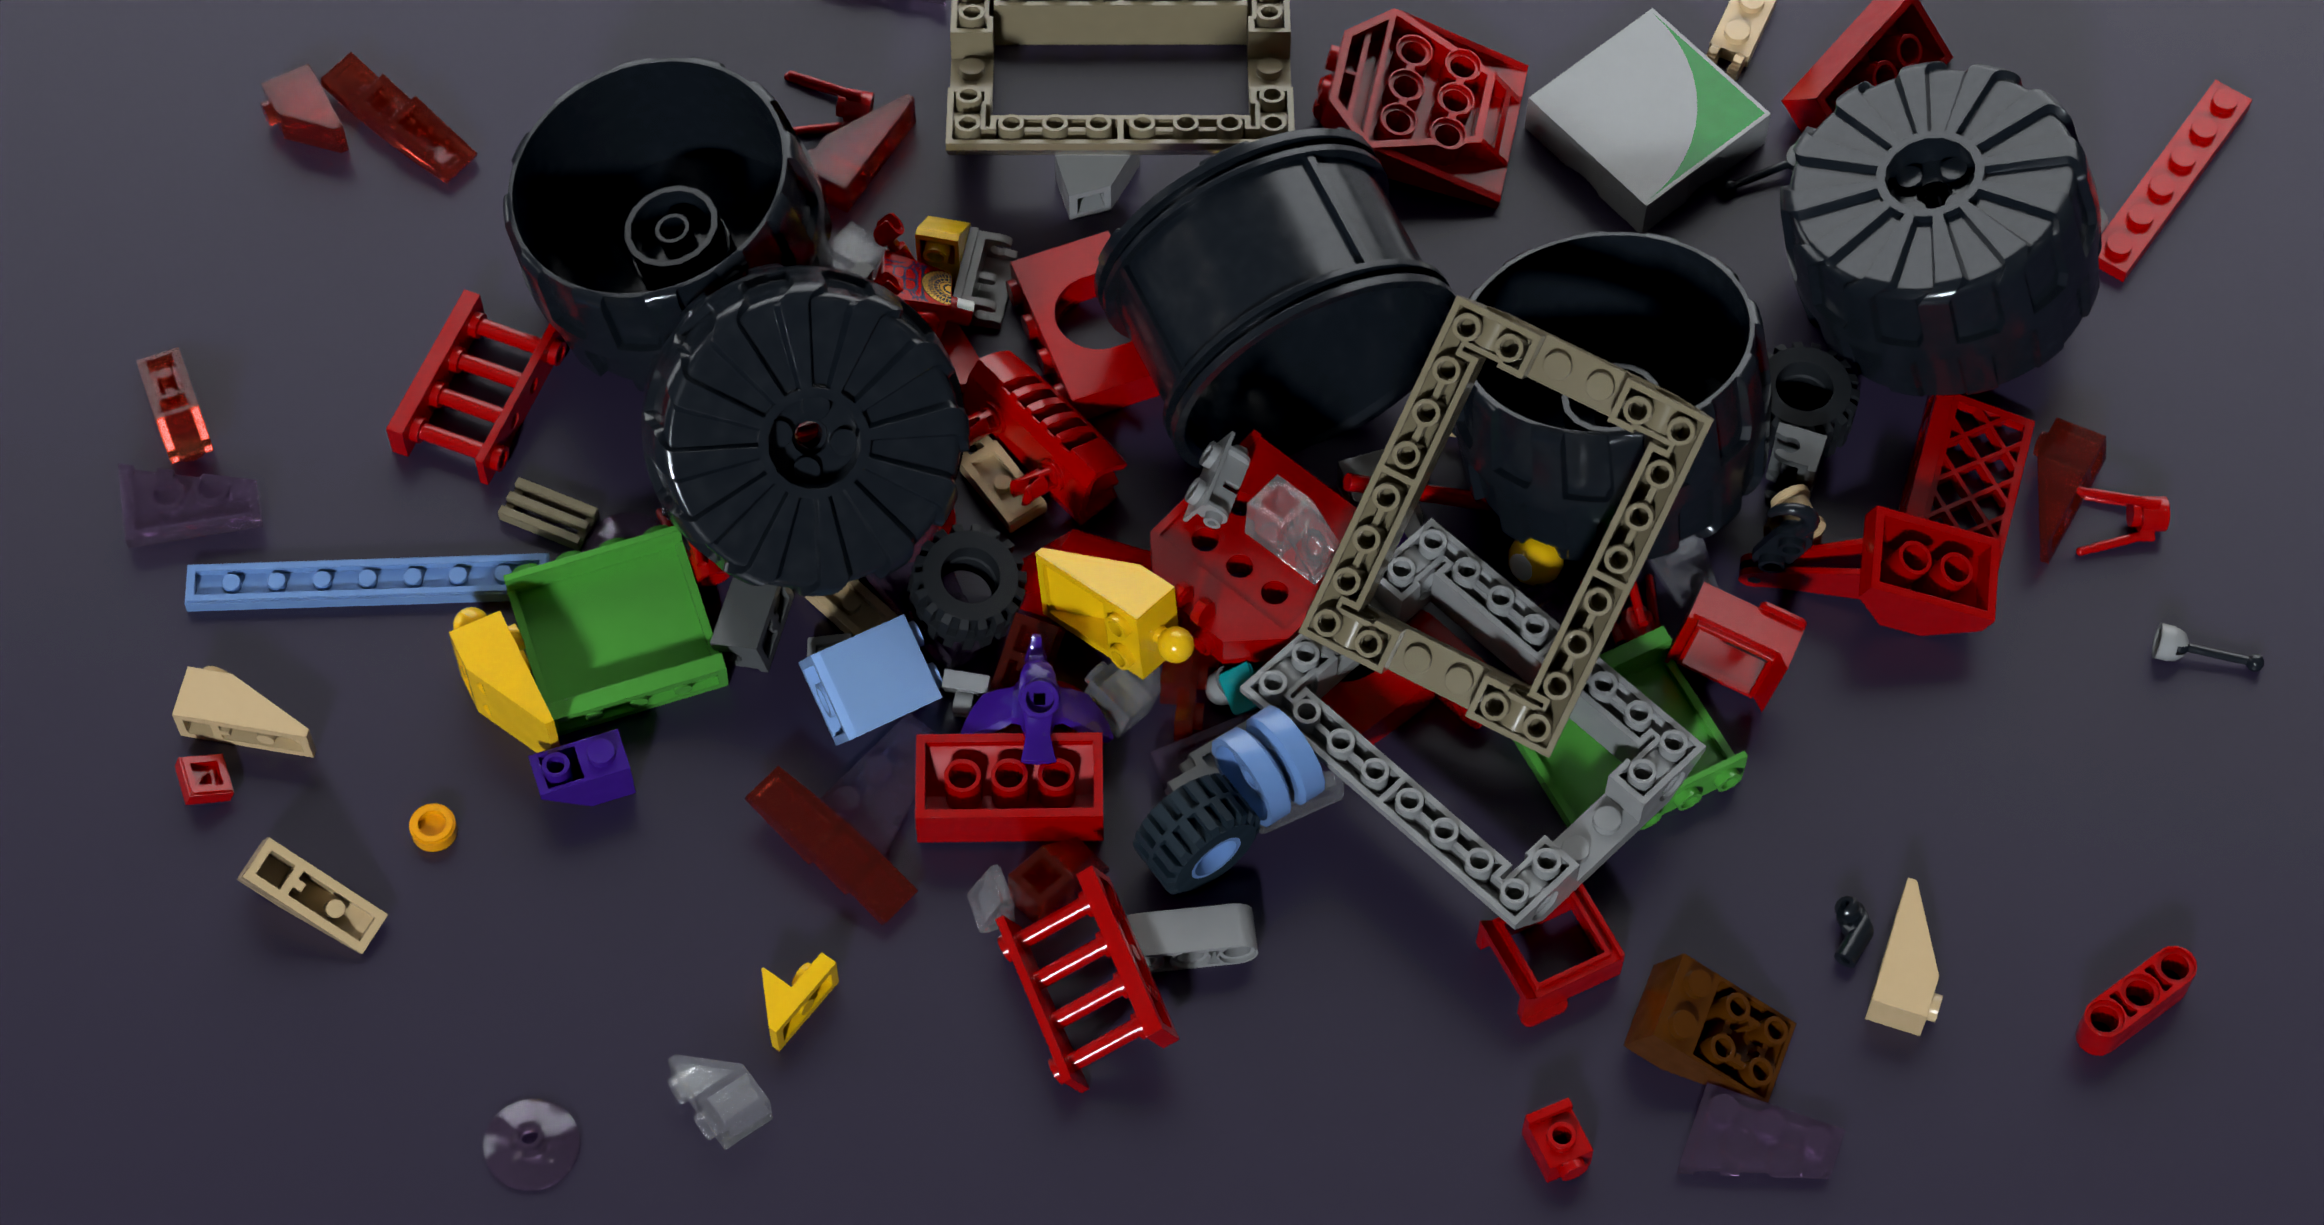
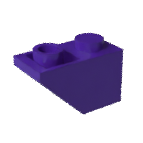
M618 729L528 756L541 800L592 807L636 793L631 768Z

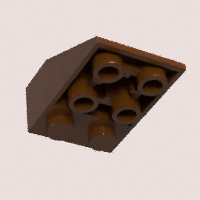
M1682 953L1653 965L1623 1046L1664 1071L1760 1106H1766L1797 1023L1692 957Z

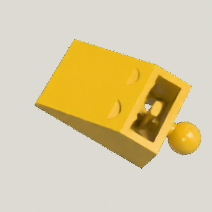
M1040 548L1035 553L1043 614L1109 657L1119 669L1129 670L1144 680L1164 661L1181 663L1192 655L1194 639L1188 630L1178 626L1175 587L1140 564L1047 548Z
M467 607L459 611L453 621L454 630L449 632L461 677L478 712L536 753L559 747L560 743L554 720L530 673L531 666L524 652L526 646L517 625L514 623L507 626L501 611L488 616L483 610L476 607Z

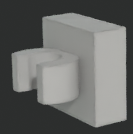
M944 669L941 687L946 693L955 694L952 713H955L954 716L967 718L971 709L976 704V698H980L983 694L993 691L994 681L989 675Z

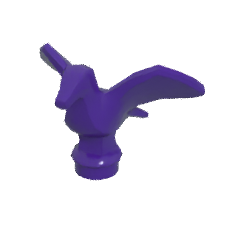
M1032 634L1030 645L1025 655V665L1022 668L1016 685L983 694L971 709L961 731V734L995 733L1010 724L1020 725L1025 736L1021 762L1035 765L1056 762L1051 741L1054 725L1063 723L1078 732H1103L1104 743H1109L1113 739V734L1106 718L1088 694L1058 685L1055 672L1047 662L1041 634Z

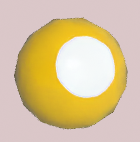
M1532 538L1523 544L1514 540L1508 550V565L1513 575L1521 583L1534 587L1543 586L1555 580L1564 567V559L1559 557L1555 547L1538 542Z

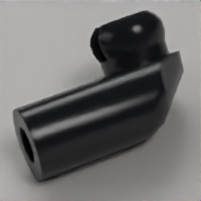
M1844 896L1834 906L1837 922L1844 935V940L1834 957L1841 965L1854 968L1874 935V928L1863 904L1853 896Z

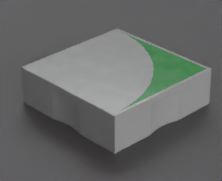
M1652 8L1528 98L1525 128L1561 162L1581 174L1594 187L1599 197L1638 233L1644 234L1683 205L1700 186L1716 177L1722 176L1765 144L1771 113Z

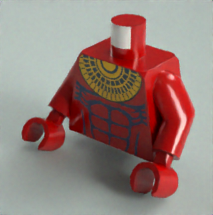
M890 212L878 220L877 227L873 233L874 240L878 245L882 247L887 246L888 249L887 251L884 250L874 282L895 293L909 304L927 322L939 339L942 336L946 321L968 327L974 312V301L952 296V275L947 271L916 261L906 243L897 240L905 230L898 216Z

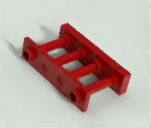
M464 289L386 427L392 452L409 457L415 444H420L424 440L475 458L480 483L489 485L496 471L501 472L504 469L509 457V447L553 366H559L565 356L567 344L561 334L550 323L542 338L488 320L487 315L484 313L480 294ZM481 336L533 354L522 373L468 354V349L475 338L479 339ZM463 370L514 389L504 407H500L449 389V383L455 373H460ZM444 405L495 424L483 443L429 424V419L436 408H441Z
M1090 866L1076 874L1082 891L1078 893V899L1022 929L1021 926L1004 915L995 919L1001 932V936L997 938L998 945L1005 958L1009 962H1013L1051 1052L1052 1058L1048 1059L1050 1070L1061 1085L1066 1084L1080 1093L1089 1090L1081 1070L1082 1068L1138 1037H1141L1143 1040L1148 1038L1163 1049L1180 1040L1113 884L1108 876L1094 866ZM1086 915L1095 918L1100 931L1095 933V939L1039 969L1030 946ZM1104 955L1108 958L1112 957L1117 969L1113 973L1112 980L1056 1010L1047 989L1048 986ZM1121 996L1130 999L1135 1011L1130 1014L1131 1020L1073 1051L1064 1027Z

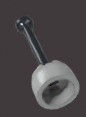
M1794 145L1789 148L1785 161L1736 180L1724 179L1720 183V191L1724 195L1730 196L1736 192L1737 188L1780 171L1790 169L1793 172L1796 164L1795 152L1793 151Z
M2160 623L2154 636L2152 658L2176 661L2182 658L2185 653L2190 652L2243 664L2253 672L2260 671L2264 667V659L2259 654L2244 656L2191 644L2187 634L2174 625Z

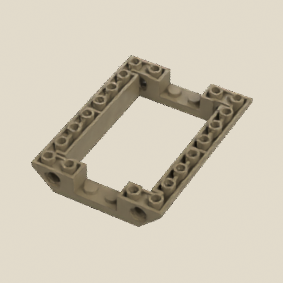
M1290 0L951 1V76L947 95L945 142L948 155H1214L1244 141H1249L1250 143L1272 135L1295 131L1293 87H1291ZM995 45H1247L1249 115H993Z
M1457 295L1298 633L1380 674L1390 670L1468 709L1466 717L1550 758L1715 419L1678 395L1509 313ZM1486 358L1497 362L1496 367L1520 379L1528 377L1608 416V422L1631 433L1640 432L1654 438L1649 442L1532 686L1369 606Z

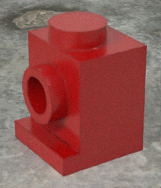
M1569 1097L1525 1115L1522 1135L1547 1183L1560 1177L1563 1181L1577 1178L1586 1172L1591 1164L1594 1150L1572 1110L1573 1104ZM1565 1136L1568 1143L1559 1144L1554 1140Z

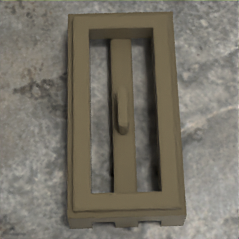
M518 477L515 482L514 492L510 491L507 495L506 505H501L498 510L500 520L577 551L581 549L600 516L597 507L521 477ZM518 507L541 515L543 519L554 523H561L578 530V532L574 534L516 511Z

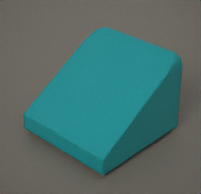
M1247 661L1219 675V681L1231 711L1236 716L1251 715L1261 711L1260 708L1240 692V686L1261 669V667Z

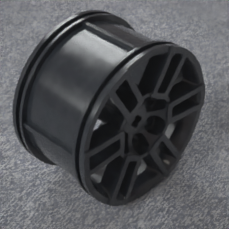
M1341 127L1336 129H1301L1261 138L1250 143L1249 141H1244L1202 160L1198 167L1184 174L1153 196L1121 228L1113 232L1098 257L1099 263L1094 280L1095 294L1112 327L1121 335L1130 338L1164 402L1162 414L1166 432L1171 438L1177 453L1191 466L1203 469L1199 461L1206 447L1212 441L1219 442L1231 431L1236 433L1231 446L1239 445L1255 429L1261 434L1262 438L1286 456H1289L1367 424L1413 390L1456 296L1444 275L1437 268L1422 261L1388 200L1389 180L1387 173L1371 145L1363 136Z

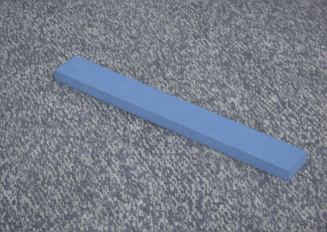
M549 553L193 564L187 565L184 604L187 612L503 602L510 601L503 575L512 573L518 566L528 563L540 565L551 562Z

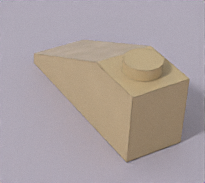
M206 666L203 669L187 667L172 713L181 736L314 758L316 748L309 729L249 685L219 667Z
M270 837L262 840L236 879L278 907L359 954H363L388 916L387 913Z
M1908 877L1865 1019L1920 1036L1926 1020L1935 1023L1943 995L1935 993L1939 972L1918 882Z

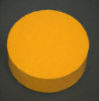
M438 803L423 805L412 814L409 821V830L413 842L424 851H442L448 848L457 837L458 826L455 816L445 805Z

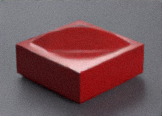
M223 753L178 757L175 763V770L185 805L231 800L234 790Z

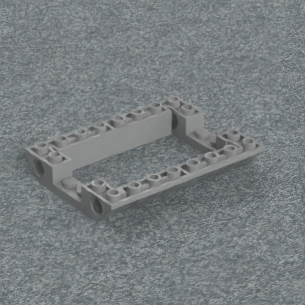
M1432 518L1395 550L1369 605L1406 623L1431 601L1530 686H1532L1561 626ZM1299 634L1240 686V692L1261 710L1272 705L1283 711L1303 733L1319 761L1514 930L1543 921L1671 800L1706 750V746L1599 657L1569 718L1622 763L1608 775L1605 793L1554 841H1551L1544 835L1525 853L1524 861L1512 871V864L1321 700L1324 695L1360 663Z

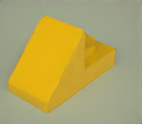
M822 952L812 964L806 962L799 968L793 977L792 987L763 967L761 969L772 1047L779 1052L839 983L837 963Z

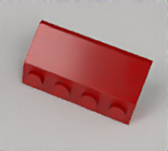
M1873 0L1781 101L1802 133L1807 126L1818 128L1835 111L1837 97L1861 82L1868 81L1873 86L1896 78L1901 68L1905 66L1933 61H1941L1947 65L1953 58V55L1919 0Z
M1103 732L1052 733L1051 741L1056 762L1041 765L1021 762L1025 742L1024 733L916 734L915 822L917 842L1104 841Z

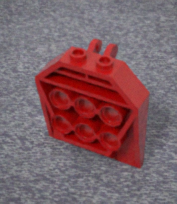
M1393 8L1345 30L1339 46L1331 45L1325 69L1332 72L1320 78L1317 87L1318 97L1314 101L1312 112L1314 117L1320 120L1324 128L1336 129L1341 127L1363 136L1374 150L1387 173L1388 179L1497 209L1501 200L1529 65L1407 12Z
M1255 429L1239 444L1248 449V457L1251 460L1241 487L1235 491L1229 486L1223 485V487L1237 495L1225 524H1221L1218 529L1209 528L1203 523L1204 518L1198 514L1187 522L1183 521L1182 519L1189 504L1184 498L1150 531L1151 572L1175 587L1178 626L1185 628L1191 633L1196 650L1205 656L1211 654L1222 664L1270 661L1300 634L1298 633L1356 511L1355 506L1262 438L1261 434ZM1236 511H1245V512H1247V513H1249V514H1248V515H1244V516H1239V515L1233 514V512H1236ZM1280 537L1284 540L1279 542H1272L1268 540V538ZM1201 546H1209L1213 548V550L1200 551L1197 548ZM1314 563L1318 565V567L1306 568L1302 566V564ZM1236 572H1242L1247 574L1248 576L1243 578H1237L1232 576L1231 574ZM1274 598L1283 602L1275 605L1269 604L1266 600Z

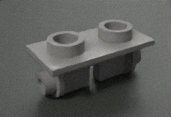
M1233 431L1217 443L1215 441L1210 442L1204 450L1199 464L1203 466L1200 477L1193 481L1185 495V501L1189 504L1182 519L1183 521L1187 522L1198 514L1204 518L1203 523L1212 529H1218L1221 524L1227 522L1237 495L1223 487V485L1225 484L1235 491L1238 490L1251 462L1248 457L1249 451L1247 448L1241 445L1231 446L1236 434Z

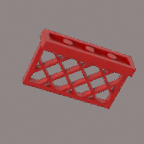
M1961 394L1929 395L1898 511L1929 520L1941 517L1944 524L1960 528L1951 512L1966 506L1978 524L1967 529L1968 531L1975 533L1983 532L1986 536L2000 539V568L2036 421ZM1957 409L1973 414L1980 426L1964 432L1955 417ZM2004 425L2021 431L2019 442L2006 447L1995 429ZM1985 433L1996 452L1981 458L1970 439ZM1959 444L1970 460V463L1955 469L1946 451L1948 448ZM2001 459L2010 473V478L1997 484L1986 465ZM1976 470L1987 488L1971 494L1961 475ZM1951 481L1961 499L1946 505L1937 492V486ZM2005 489H2007L2006 495H2004V493L2002 492ZM1992 495L2001 509V515L1988 520L1977 501ZM1932 505H1933L1936 510H1934V511L1931 512Z

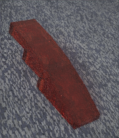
M352 52L347 54L321 77L320 85L354 116L398 151L446 184L477 157L478 153L416 95L410 99L386 75L382 74L378 77Z
M777 766L744 798L808 865L814 862L845 895L850 892L881 925L887 923L918 892L849 823L780 766Z

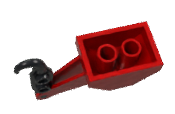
M1799 503L1775 505L1767 511L1768 517L1791 515L1799 517L1800 520L1782 521L1778 527L1774 528L1753 547L1752 553L1744 554L1740 557L1738 580L1746 586L1781 588L1860 599L1879 625L1918 636L1983 631L1995 622L2000 539L1879 505L1865 515L1863 538L1813 545L1814 531H1816L1820 523V517L1816 510Z

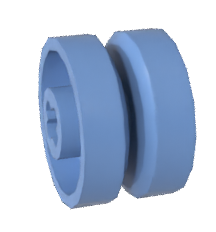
M1269 705L1246 720V731L1234 727L1212 741V754L1219 773L1228 778L1260 818V825L1268 827L1288 815L1291 811V801L1302 805L1325 791L1323 771L1312 747L1295 723L1275 706Z

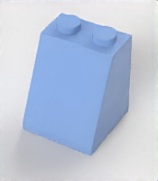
M905 614L812 654L798 662L836 746L942 698L939 691L942 688L940 673L933 662L926 663L920 647L924 646L923 636L915 621L908 622Z

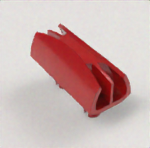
M999 351L979 358L969 373L963 394L964 409L970 421V446L988 435L993 440H997L1006 453L1027 473L1011 481L1010 491L1013 498L1024 494L1021 505L1027 506L1035 499L1048 493L1081 526L1117 497L1113 487L1118 485L1119 481L1113 471L1123 470L1128 464L1083 415L1013 352Z

